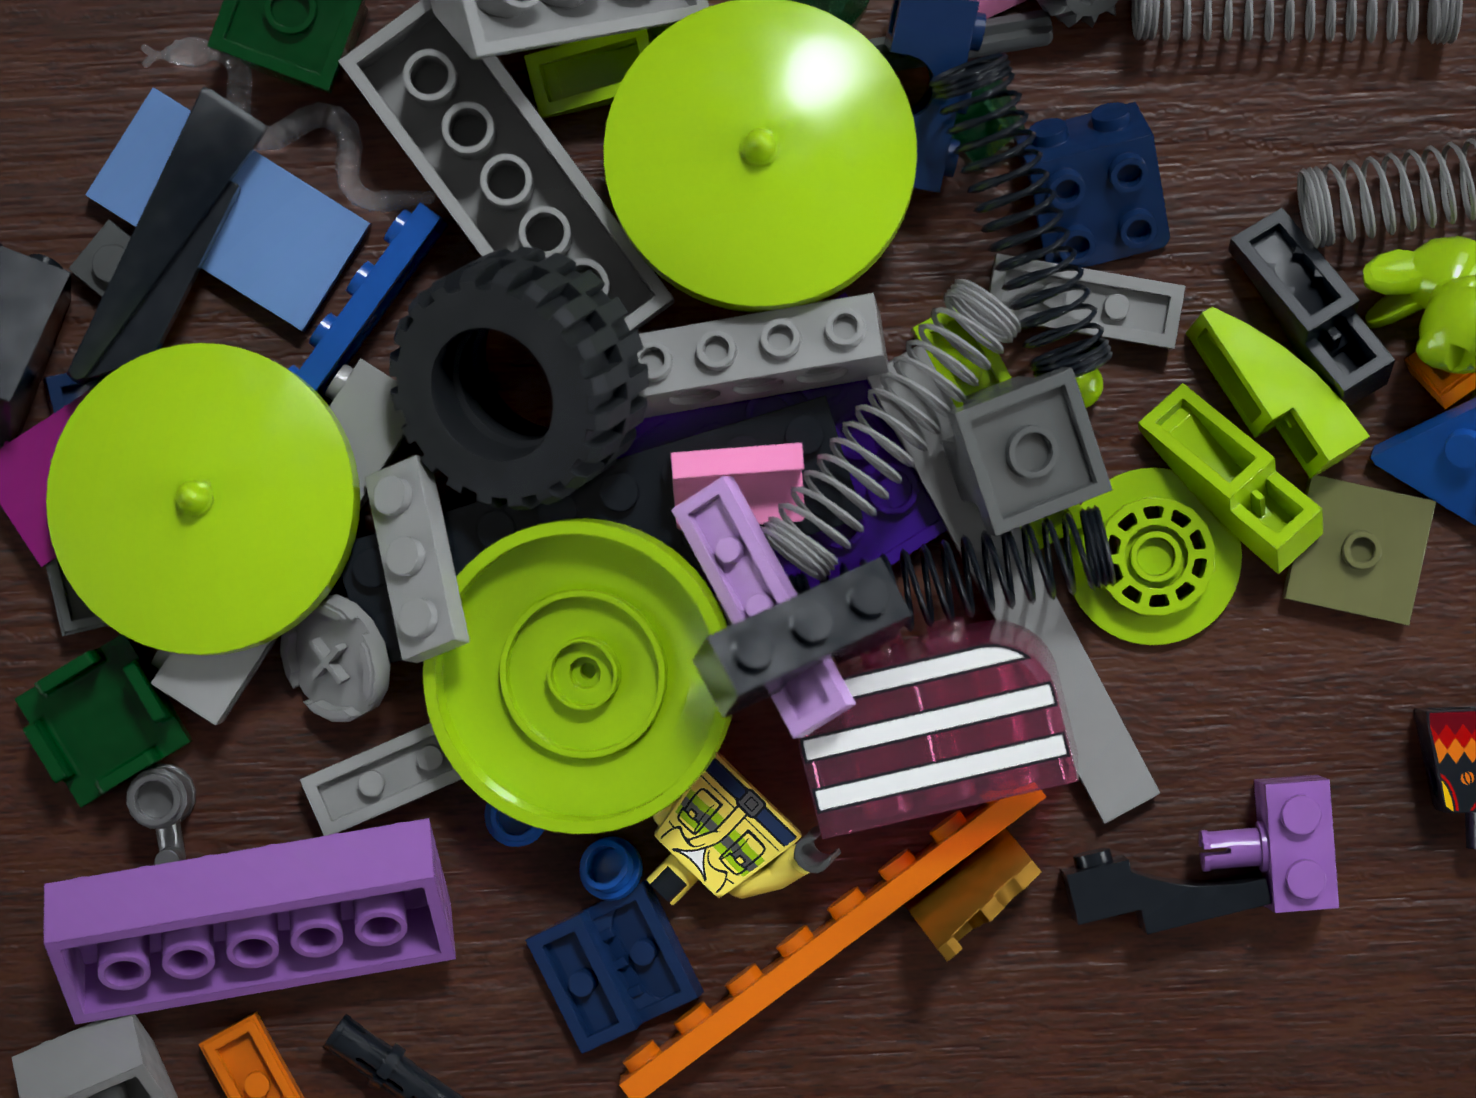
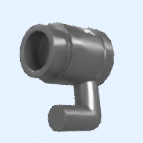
M157 764L145 769L132 780L127 790L126 804L130 815L139 824L149 829H156L159 853L155 857L154 865L186 860L180 822L191 813L195 805L196 788L187 772L173 764Z

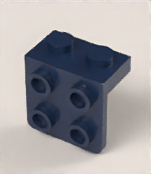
M1119 102L1106 103L1096 107L1089 114L1066 120L1059 118L1043 119L1034 123L1028 129L1035 132L1036 136L1034 141L1025 149H1036L1043 152L1040 162L1033 168H1041L1050 172L1048 180L1039 188H1049L1057 192L1054 201L1047 207H1055L1064 211L1062 219L1053 227H1063L1070 230L1069 238L1061 246H1070L1077 250L1075 259L1069 265L1085 268L1160 249L1169 242L1170 232L1154 135L1136 102L1128 104ZM1030 135L1014 136L1015 147L1024 142ZM1037 155L1018 156L1021 165L1024 166ZM1027 175L1030 185H1032L1044 175ZM1051 194L1032 195L1034 207L1045 201ZM1057 213L1036 215L1038 228L1053 220ZM1064 233L1041 234L1042 248H1046L1059 240ZM1071 252L1049 253L1044 255V261L1059 264L1067 259Z

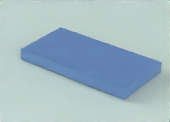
M153 87L87 191L86 196L136 227L191 110ZM253 151L232 179V182L240 186L241 191L202 269L302 332H305L372 225L258 152Z

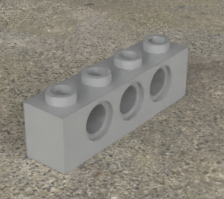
M874 293L639 334L644 349L637 353L639 363L647 364L649 387L639 392V396L647 399L644 418L867 380V376L881 375V373L889 372L881 314Z

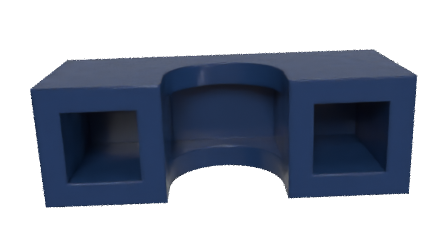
M893 0L884 44L890 52L910 55L920 59L925 63L928 71L927 89L923 97L910 107L917 137V164L914 188L940 193L943 176H954L959 155L954 154L953 151L956 147L960 146V140L951 138L952 135L946 134V131L954 126L956 113L966 115L969 107L947 115H941L939 112L943 107L971 98L972 92L949 99L938 100L933 98L935 93L931 92L933 87L929 86V83L938 74L966 63L970 50L979 52L985 33L986 13L978 12L980 3L978 0Z

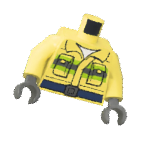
M717 752L706 771L691 788L669 806L653 815V819L658 825L654 836L671 854L646 880L673 906L698 880L718 898L729 893L734 897L744 899L781 890L808 873L824 871L841 854V850L837 848L830 854H824L816 848L814 840L826 830L821 825L814 826L795 844L802 837L800 830L730 762Z

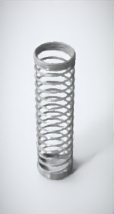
M1132 0L1133 35L1137 41L1140 39L1145 41L1147 38L1152 41L1156 37L1160 0ZM1164 0L1163 39L1165 41L1170 38L1171 0ZM1184 0L1183 39L1186 42L1191 37V0ZM1205 0L1203 36L1204 40L1208 42L1211 39L1212 0ZM1225 0L1224 39L1228 42L1232 38L1233 28L1232 0ZM1246 0L1244 37L1249 42L1253 35V0ZM1266 0L1264 32L1265 40L1268 43L1272 40L1274 32V0ZM1286 0L1285 38L1289 43L1294 37V0ZM1307 0L1305 37L1309 43L1314 39L1315 0ZM1327 0L1325 30L1326 39L1329 43L1335 38L1336 0ZM1347 0L1346 38L1351 43L1356 35V0ZM1368 0L1366 36L1370 44L1376 39L1377 0ZM1388 0L1386 30L1387 39L1391 44L1396 40L1398 30V0ZM1408 0L1407 38L1412 44L1417 39L1419 0ZM1429 0L1427 35L1431 44L1434 42L1436 44L1442 42L1443 45L1447 42L1452 44L1457 39L1462 19L1463 0Z
M1473 138L1467 139L1462 150L1452 141L1448 142L1444 146L1442 153L1430 145L1425 148L1422 157L1414 150L1409 149L1406 150L1401 161L1390 152L1385 155L1381 166L1378 161L1369 156L1364 160L1361 170L1356 163L1348 160L1344 163L1341 174L1331 163L1325 165L1323 171L1317 166L1313 168L1308 167L1307 169L1302 168L1298 173L1297 193L1306 237L1315 248L1329 247L1335 243L1333 209L1326 182L1327 173L1331 170L1340 187L1341 214L1346 237L1351 243L1355 240V220L1346 188L1349 166L1355 171L1360 183L1361 211L1366 233L1371 239L1375 237V215L1366 183L1367 167L1370 162L1374 165L1380 178V198L1385 227L1390 235H1394L1396 232V216L1391 191L1386 179L1389 159L1394 161L1400 173L1403 215L1408 230L1413 232L1417 224L1416 209L1411 186L1406 174L1407 160L1410 155L1414 157L1420 169V191L1425 219L1428 226L1434 228L1437 223L1436 204L1431 181L1426 170L1427 156L1431 151L1440 164V188L1443 208L1448 222L1453 225L1457 220V205L1451 176L1446 165L1447 153L1450 148L1454 149L1460 160V185L1463 205L1468 218L1474 221L1476 219V193L1466 157L1469 145L1473 144L1476 148V141ZM1467 185L1469 190L1470 202L1468 197Z
M955 279V284H951V289H947V292L944 293V303L947 308H933L931 318L934 324L919 325L918 332L922 341H906V351L909 357H894L893 366L896 373H881L880 380L884 390L879 388L868 389V399L872 406H855V415L859 423L855 421L843 422L842 430L847 439L841 437L830 438L829 445L834 456L830 454L817 455V464L822 473L815 470L804 471V480L809 489L791 487V496L797 506L790 503L778 504V512L783 520L777 517H768L769 522H764L765 527H761L770 545L809 576L825 581L826 576L830 575V571L834 570V565H838V560L828 550L805 535L788 517L784 508L794 511L813 522L826 535L845 549H851V544L839 532L817 518L805 506L796 492L803 493L821 502L849 527L859 533L864 532L863 526L855 518L828 500L818 490L809 475L833 485L870 516H877L876 509L857 493L840 483L826 468L822 459L847 469L874 494L884 500H890L889 493L882 486L852 466L842 456L835 442L859 452L865 460L884 476L897 484L902 483V477L893 468L864 449L849 432L848 426L869 434L897 460L908 467H915L914 460L895 443L873 430L860 411L864 410L881 417L911 445L919 450L928 451L926 442L903 423L885 413L875 401L873 394L875 393L894 401L910 418L932 434L940 435V427L915 406L898 397L888 385L886 377L906 384L917 397L943 417L948 418L947 412L951 411L938 397L910 380L900 368L899 361L909 363L933 376L934 383L944 393L958 402H966L965 394L943 375L921 363L911 346L916 345L929 350L940 363L962 381L972 386H979L978 378L969 369L949 354L931 344L924 333V329H930L942 334L957 351L982 369L991 370L990 361L968 342L946 330L939 322L937 313L953 317L973 338L998 354H1004V349L1000 342L1012 343L1013 338L1017 337V333L1021 332V324L1017 317L995 296L977 284L966 279Z

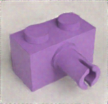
M1319 775L1254 779L1257 815L1255 828L1199 831V847H1203L1204 850L1226 848L1224 851L1199 853L1203 872L1213 869L1259 866L1261 876L1266 879L1272 904L1265 905V907L1274 913L1339 908L1329 779Z

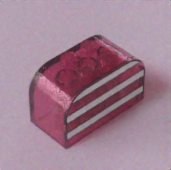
M955 617L952 623L947 619L934 622L932 627L927 625V634L903 640L899 631L894 639L839 665L834 660V664L857 705L808 735L799 737L800 753L822 839L1077 782L1078 750L1056 662L1046 644L1032 631L1013 622L987 620L965 625L963 617Z

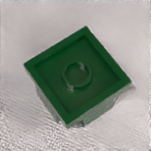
M223 0L207 47L210 50L240 60L246 67L302 88H306V85L331 94L340 68H343L339 60L355 49L368 9L365 5V0Z
M122 634L97 649L85 652L34 683L35 686L14 698L29 722V725L23 728L26 737L56 784L64 781L80 808L193 741L165 693L150 684L155 676L132 639Z

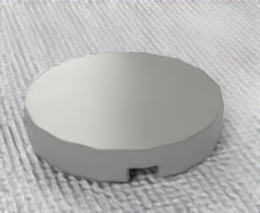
M338 594L327 595L321 604L300 624L281 635L280 654L285 675L293 689L298 686L301 687L303 693L309 698L303 701V703L313 713L331 722H350L369 713L381 704L389 687L390 662L385 641L374 621L357 603Z

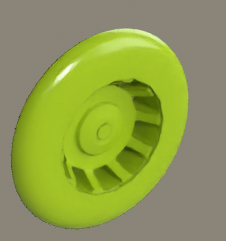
M1141 468L1109 479L1113 490L1084 501L1081 507L1086 510L1088 506L1091 508L1094 505L1098 506L1108 541L1110 536L1119 540L1116 554H1111L1113 564L1118 566L1121 578L1116 581L1114 587L1109 585L1108 588L1103 586L1102 589L1096 588L1095 591L1090 589L1074 537L1070 533L1077 588L1074 597L1085 614L1101 629L1131 643L1165 645L1182 641L1201 632L1224 611L1236 590L1242 564L1241 541L1211 513L1173 470ZM1158 506L1160 517L1147 519L1143 509L1145 507ZM1173 511L1186 519L1183 527L1171 521ZM1131 514L1135 524L1126 531L1119 528L1118 523L1124 517ZM1081 527L1078 529L1086 553L1084 534ZM1194 531H1196L1200 540V549H1194L1190 539V535ZM1202 559L1201 569L1198 577L1192 574L1194 561ZM1186 582L1190 586V590L1178 599L1176 589ZM1131 586L1140 592L1135 602L1122 594L1126 587ZM1164 594L1165 605L1149 606L1152 595Z

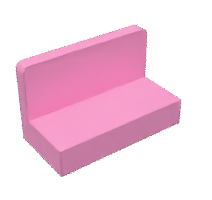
M802 443L670 453L674 507L722 476L734 477L759 525L769 522L768 517H777L783 520L778 512V504L790 503L797 506L791 496V487H803L802 469H804ZM796 492L798 497L804 503V494ZM784 508L792 522L804 520L805 517ZM676 520V527L682 531L680 525Z

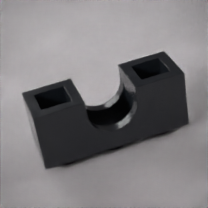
M880 557L707 636L692 661L719 712L725 718L781 692L784 686L794 677L825 660L834 658L837 665L894 639L912 616V613Z

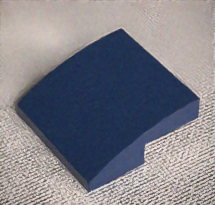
M646 879L639 882L634 891L628 896L615 901L601 900L525 940L582 1054L636 1030L642 1023L697 999L704 992L653 887Z

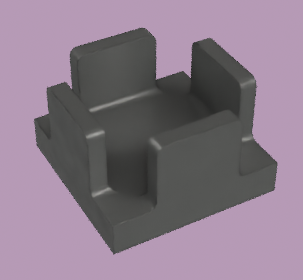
M1062 367L1035 378L1013 377L965 396L966 402H963L964 406L947 412L954 436L942 440V445L960 498L963 501L977 504L988 535H1001L1113 490L1073 368Z

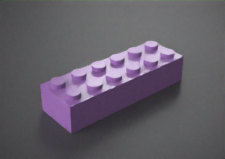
M429 818L44 884V945L75 1024L456 959L451 901Z

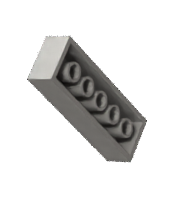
M420 0L339 60L344 70L481 256L504 248L513 252L520 247L540 248L544 251L545 258L557 252L573 259L577 263L575 271L580 274L587 270L592 271L605 282V286L601 290L611 300L615 297L620 299L629 312L623 318L630 331L638 330L674 304L673 296L653 269L633 248L620 224L498 58L491 56L472 60L435 16L430 0Z

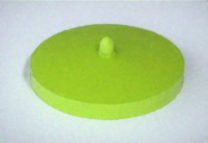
M790 0L727 1L704 8L671 25L639 54L628 69L617 89L606 123L604 137L606 183L615 214L631 245L660 277L675 288L695 299L730 310L767 312L812 304L832 296L849 286L881 257L894 239L908 210L915 182L917 137L914 118L901 82L888 61L866 37L846 22L823 10Z
M210 343L181 344L155 350L122 365L97 384L77 406L63 429L51 460L46 495L47 522L57 560L67 580L87 607L107 625L140 644L158 650L202 656L231 654L266 644L285 634L308 617L330 593L344 570L356 538L360 514L359 476L350 442L340 421L317 391L301 377L260 354L239 347Z
M589 518L561 519L520 530L497 541L476 556L458 574L456 579L470 643L424 660V696L429 719L442 751L455 771L482 799L504 814L533 827L560 833L595 834L631 826L655 815L673 803L703 775L725 739L732 715L725 718L722 717L692 660L707 636L727 628L728 624L717 599L707 583L681 555L651 535L624 524Z

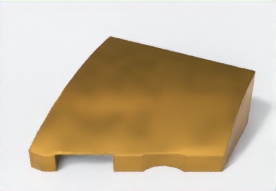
M1005 828L904 905L948 962L963 949L958 943L961 938L971 930L991 922L1017 894L1023 891L1041 873V870Z

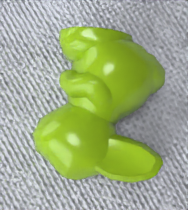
M1462 236L1434 238L1414 251L1395 249L1378 254L1368 262L1363 269L1364 286L1369 290L1386 295L1367 312L1365 318L1368 328H1380L1425 309L1419 325L1420 339L1416 345L1418 358L1432 368H1439L1449 373H1476V241Z

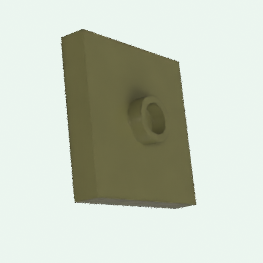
M1318 475L1311 479L1308 476L1304 494L1323 509V535L1289 565L1282 598L1409 625L1436 501Z

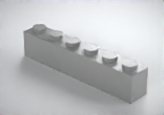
M361 358L354 369L345 363L325 392V396L332 400L330 408L340 421L355 457L360 485V510L369 498L365 477L389 467L407 439L401 429V426L406 424V420L402 410L395 411L391 396V389L397 386V381ZM278 637L249 650L224 655H186L158 650L151 665L159 669L150 684L209 722L218 725L225 721Z

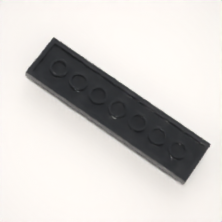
M826 395L616 459V463L565 498L550 505L541 503L533 509L514 510L508 507V503L496 508L475 502L443 512L456 577L482 551L513 533L545 522L575 518L607 520L643 531L676 551L695 570L702 567L683 531L676 527L675 516L671 511L674 508L670 453L802 443L804 469H802L803 487L809 489L804 480V471L815 470L822 473L817 464V455L830 454L834 456L829 441L830 438H838ZM835 442L838 451L844 457L841 444ZM822 459L830 473L840 483L855 492L849 471L831 461ZM809 475L813 484L828 500L842 508L856 520L863 518L861 509L846 498L836 487L820 478ZM804 494L805 506L817 518L832 528L846 524L824 504ZM807 518L800 522H793L805 535L822 531ZM374 533L355 539L341 576L349 600L357 603L372 618L385 641L389 662L393 663L402 660L377 535Z

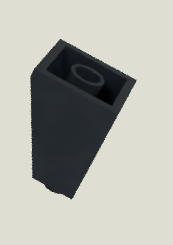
M1 243L0 448L4 446L5 441L10 442L22 433L71 302L70 271L64 270L58 262L50 257L41 254H30L27 256L3 247Z

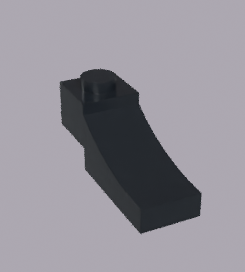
M1283 208L1231 238L1228 249L1229 253L1241 266L1271 309L1298 359L1312 369L1341 398L1348 408L1388 384L1395 359L1356 313L1360 300Z
M1110 847L1076 854L1073 856L1075 866L1060 869L1072 919L1078 925L1136 911L1139 928L1146 934H1151L1272 904L1266 879L1257 873L1213 880L1165 878L1131 869L1129 859L1122 854L1112 856Z

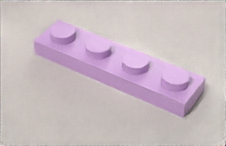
M733 476L720 477L671 509L732 624H736L797 596ZM832 658L797 675L784 686L781 692L771 696L793 738L808 735L857 705Z

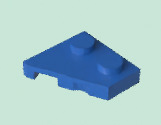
M1476 397L1374 446L1370 458L1376 466L1476 526Z

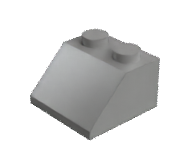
M135 1014L94 1021L11 1057L20 1098H178L154 1041Z

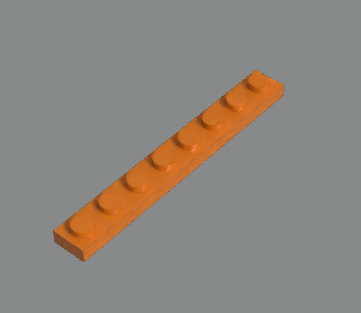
M1008 772L997 779L980 794L986 803L967 817H964L961 811L958 810L942 820L929 832L935 841L915 856L909 848L894 856L878 870L883 880L864 894L858 887H854L827 908L832 916L831 919L813 932H811L807 925L794 931L776 946L781 956L764 969L760 970L756 963L743 969L725 984L726 989L730 993L728 996L710 1009L704 1001L691 1008L674 1023L679 1032L660 1047L652 1039L631 1053L622 1062L627 1071L620 1076L619 1086L628 1098L647 1097L1044 800L1046 795L1032 776L1024 773L1016 779L1011 772Z

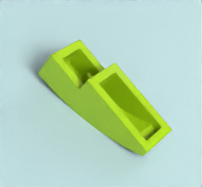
M671 25L571 42L525 55L524 58L540 117L548 118L612 104L617 89L630 66L639 54Z
M1211 307L1202 312L1187 330L1186 335L1253 436L1256 438L1276 426L1310 479L1350 456L1370 437L1347 405L1312 369L1281 344L1249 324Z
M1184 383L1138 422L1139 431L1189 490L1224 526L1278 575L1323 535V509L1276 471L1274 456Z

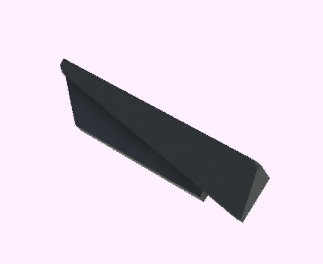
M205 86L201 89L67 371V376L80 385L89 383L92 378L113 372L139 356L161 349L241 191L240 186L232 182V179L262 140L268 129L267 125Z

